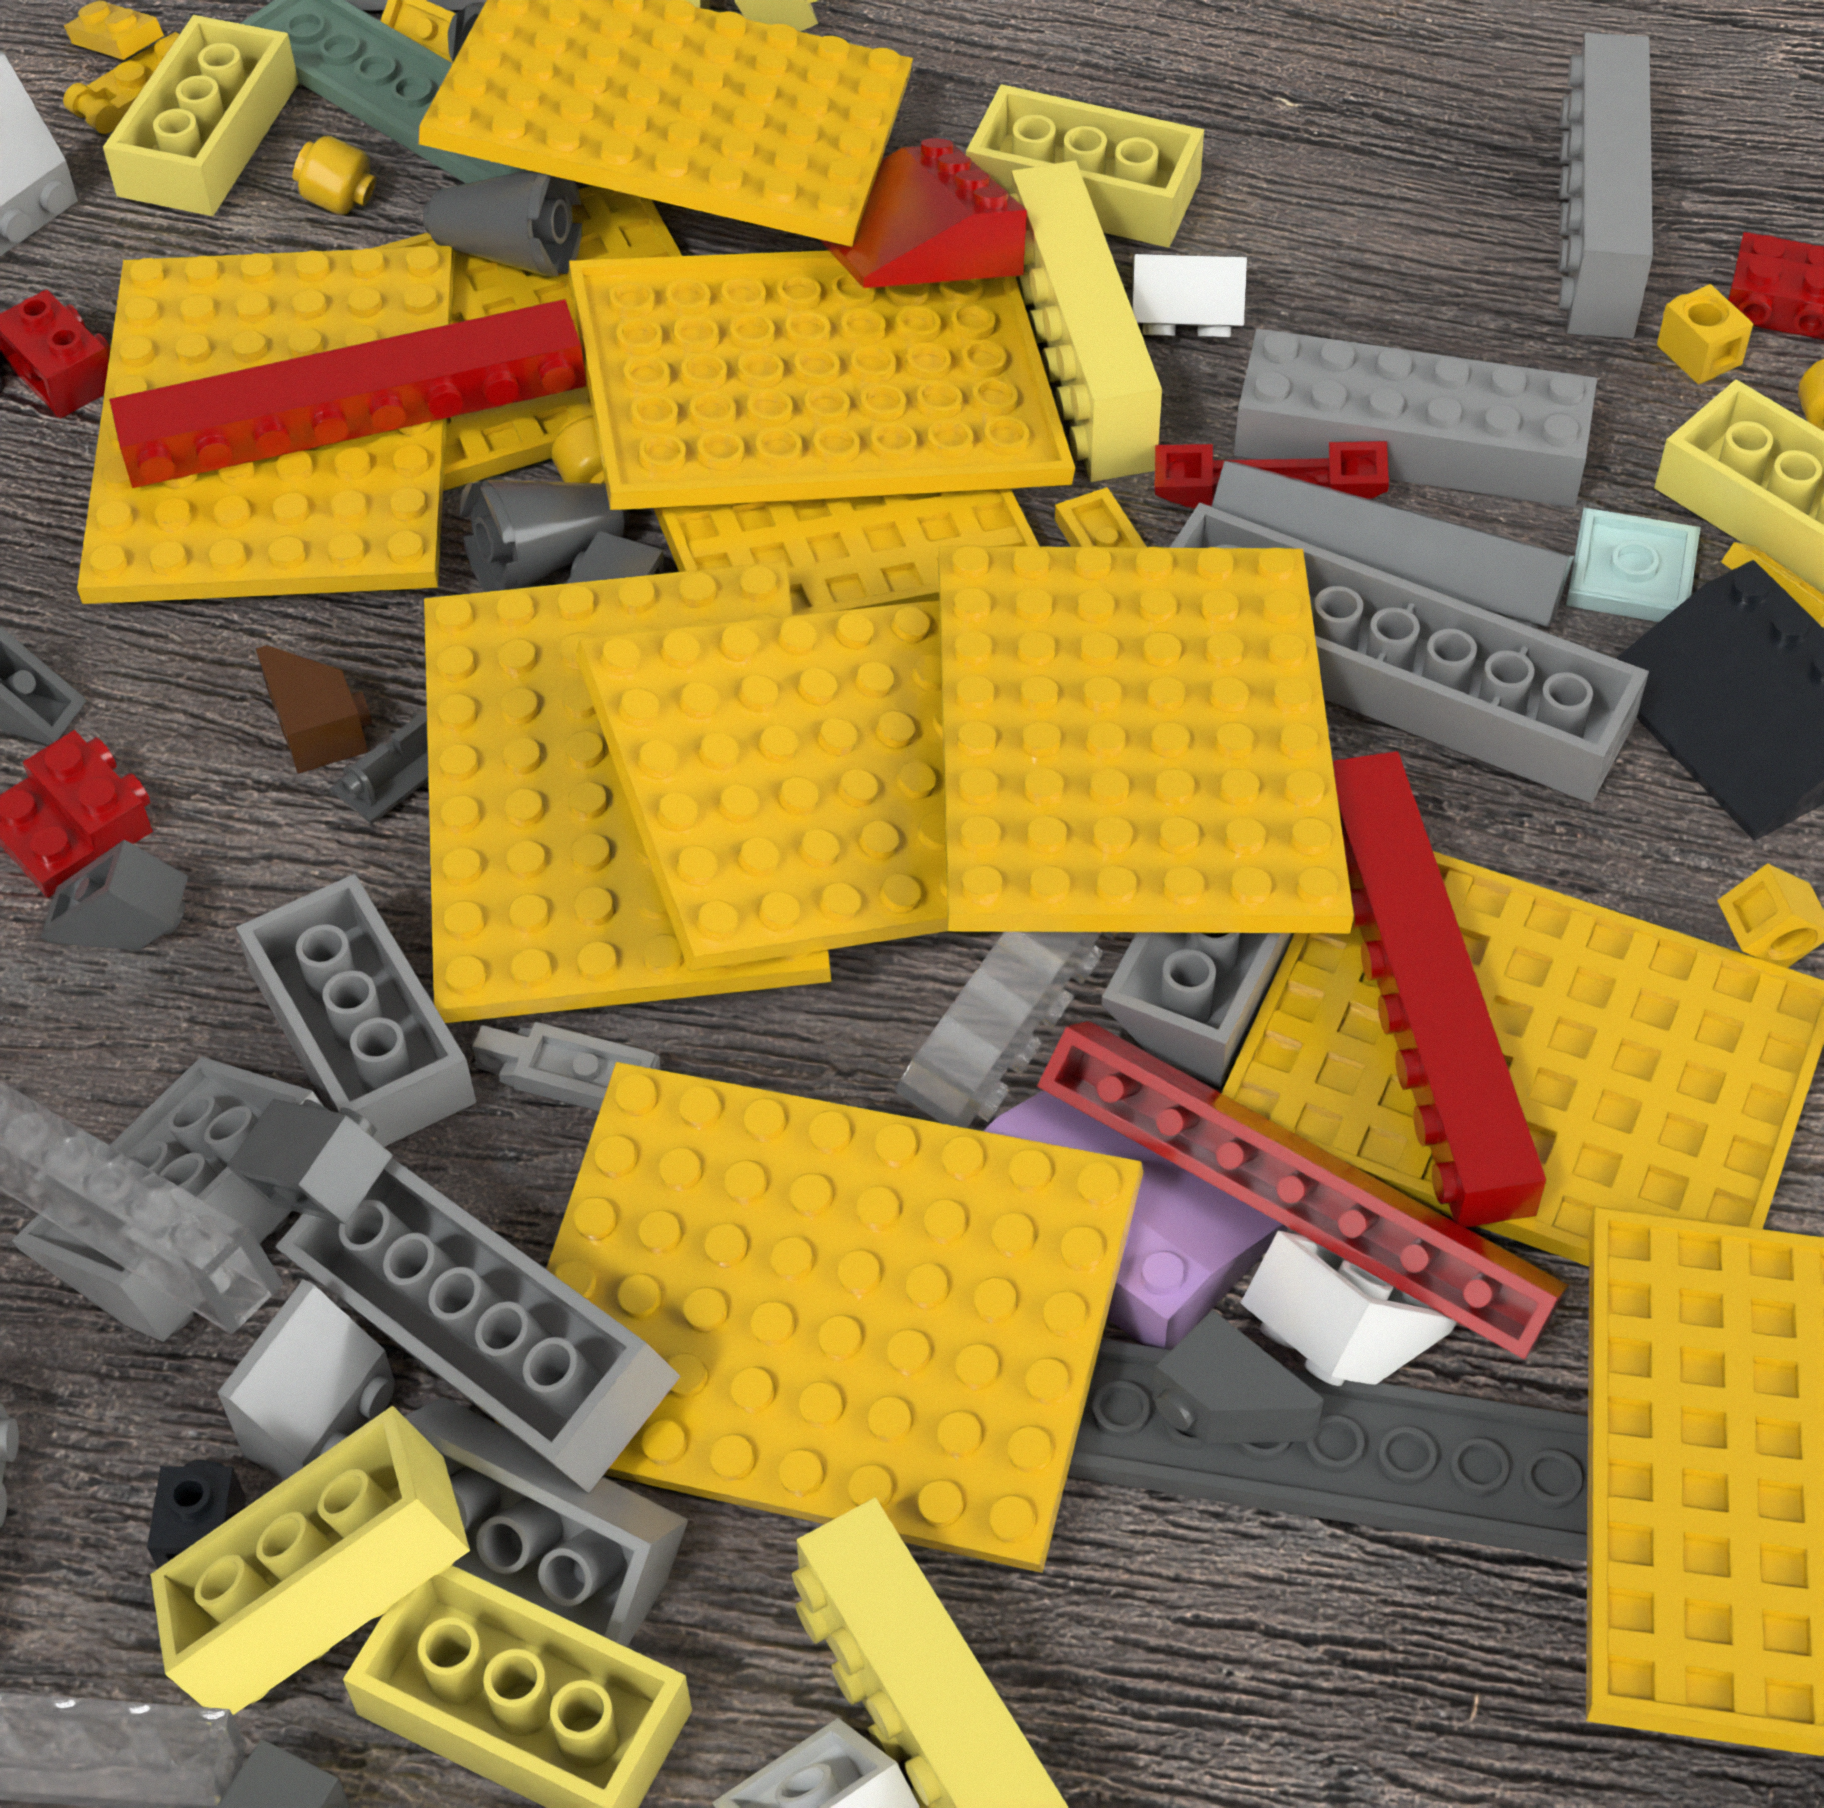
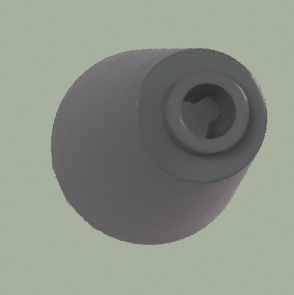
M523 170L436 191L431 201H428L424 207L423 223L427 233L431 234L433 241L439 246H450L456 251L546 277L559 276L558 273L567 274L569 272V261L576 260L582 237V223H572V205H581L580 193L576 181Z
M479 480L467 483L462 490L460 501V518L471 516L473 534L463 536L465 550L472 571L485 592L525 588L573 564L580 551L586 552L598 531L622 537L624 527H627L630 521L629 509L610 510L605 483Z

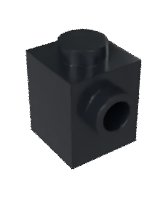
M193 1460L184 1466H160L147 1549L157 1569L245 1509L246 1497L233 1467H225L218 1462L210 1460Z

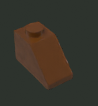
M268 645L256 648L265 685L297 774L368 753L362 728L373 725L370 712L362 691L350 692L342 670Z

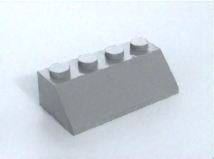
M1136 932L1102 996L1101 1005L1149 1054L1193 1078L1221 1088L1262 1006L1294 933Z
M445 1397L405 1415L404 1417L445 1459L470 1549L468 1553L460 1557L452 1565L627 1647L667 1583L688 1519L604 1477H601L590 1493H588L506 1428Z

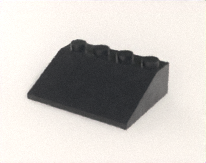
M1751 560L1707 582L1615 659L1649 671L1637 719L1750 838L1756 841L1824 805V628L1754 560Z

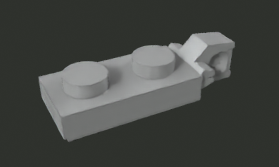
M535 1022L532 1028H520L517 1034L482 1025L472 1045L476 1068L499 1075L500 1082L517 1090L600 1111L616 1062L660 1070V1058L656 1053Z

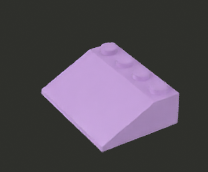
M1044 1090L999 1115L984 1130V1132L1142 1162L1143 1176L1107 1319L1144 1346L1172 1350L1269 1249L1278 1231L1285 1232L1288 1229L1287 1226Z

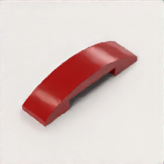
M1387 441L1329 442L1328 458L1213 460V444L1155 445V495L1170 502L1194 509L1199 503L1212 507L1224 461L1238 462L1367 499H1372L1386 493L1389 489Z

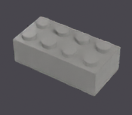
M356 874L350 875L236 927L252 977L329 1111L338 1113L342 1107H345L362 1115L377 1129L373 1138L385 1147L477 1103L464 1054Z

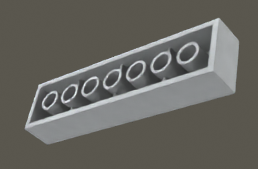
M1199 503L1170 548L1303 549L1323 697L1325 700L1591 804L1593 803L1637 718L1649 671L1205 504Z

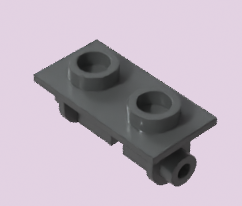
M423 710L415 712L410 722L391 735L392 741L387 745L381 743L355 764H347L343 768L344 775L330 788L334 795L370 824L376 822L428 781L427 712Z

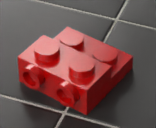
M1743 232L1728 301L1753 323V326L1824 340V246L1781 239L1771 235Z
M76 730L24 760L22 763L28 778L0 794V846L47 898L55 894L58 885L121 841L126 840L131 844H135L153 832L145 807L151 804V801L141 782L132 773H128L120 778L113 771L117 768V765L107 746L98 737L86 742Z

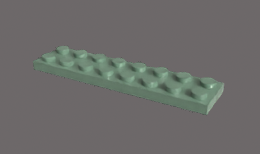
M274 0L240 23L288 33L300 84L467 184L525 170L418 144L419 125L453 63L345 0Z

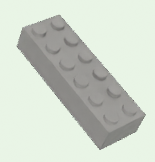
M1584 33L1581 54H1571L1567 86L1574 87V89H1571L1569 97L1563 96L1559 128L1568 129V131L1562 132L1559 163L1568 164V167L1563 166L1561 170L1559 199L1568 200V203L1562 202L1558 234L1568 236V239H1562L1559 251L1558 272L1567 273V277H1561L1558 310L1567 311V334L1634 339L1653 258L1649 37Z
M1257 328L1238 407L1234 456L1250 459L1328 458L1329 442L1387 441L1389 480L1575 508L1587 456L1597 378Z
M392 1157L346 1225L302 1214L276 1245L280 1252L316 1282L588 1493H590L681 1377L644 1340Z

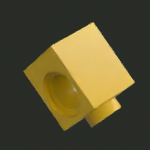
M1709 284L1689 294L1679 295L1666 304L1657 346L1700 385L1743 364L1753 323L1716 288Z
M1767 863L1717 900L1742 952L1758 959L1788 968L1824 943V910L1811 884Z

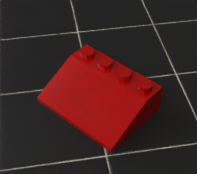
M930 138L921 141V146L903 147L882 159L853 247L819 240L863 288L1024 275L1027 210L1008 191L997 184L989 174L977 166L970 157L957 148L952 141Z

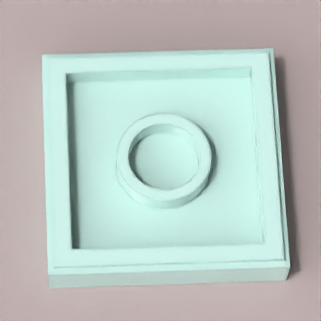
M1584 507L1566 606L1660 622L1691 596L1701 527Z

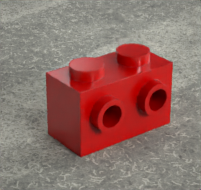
M46 289L0 313V352L3 360L59 419L104 395L111 347L100 333L92 335L86 329L80 314L71 304L63 306Z

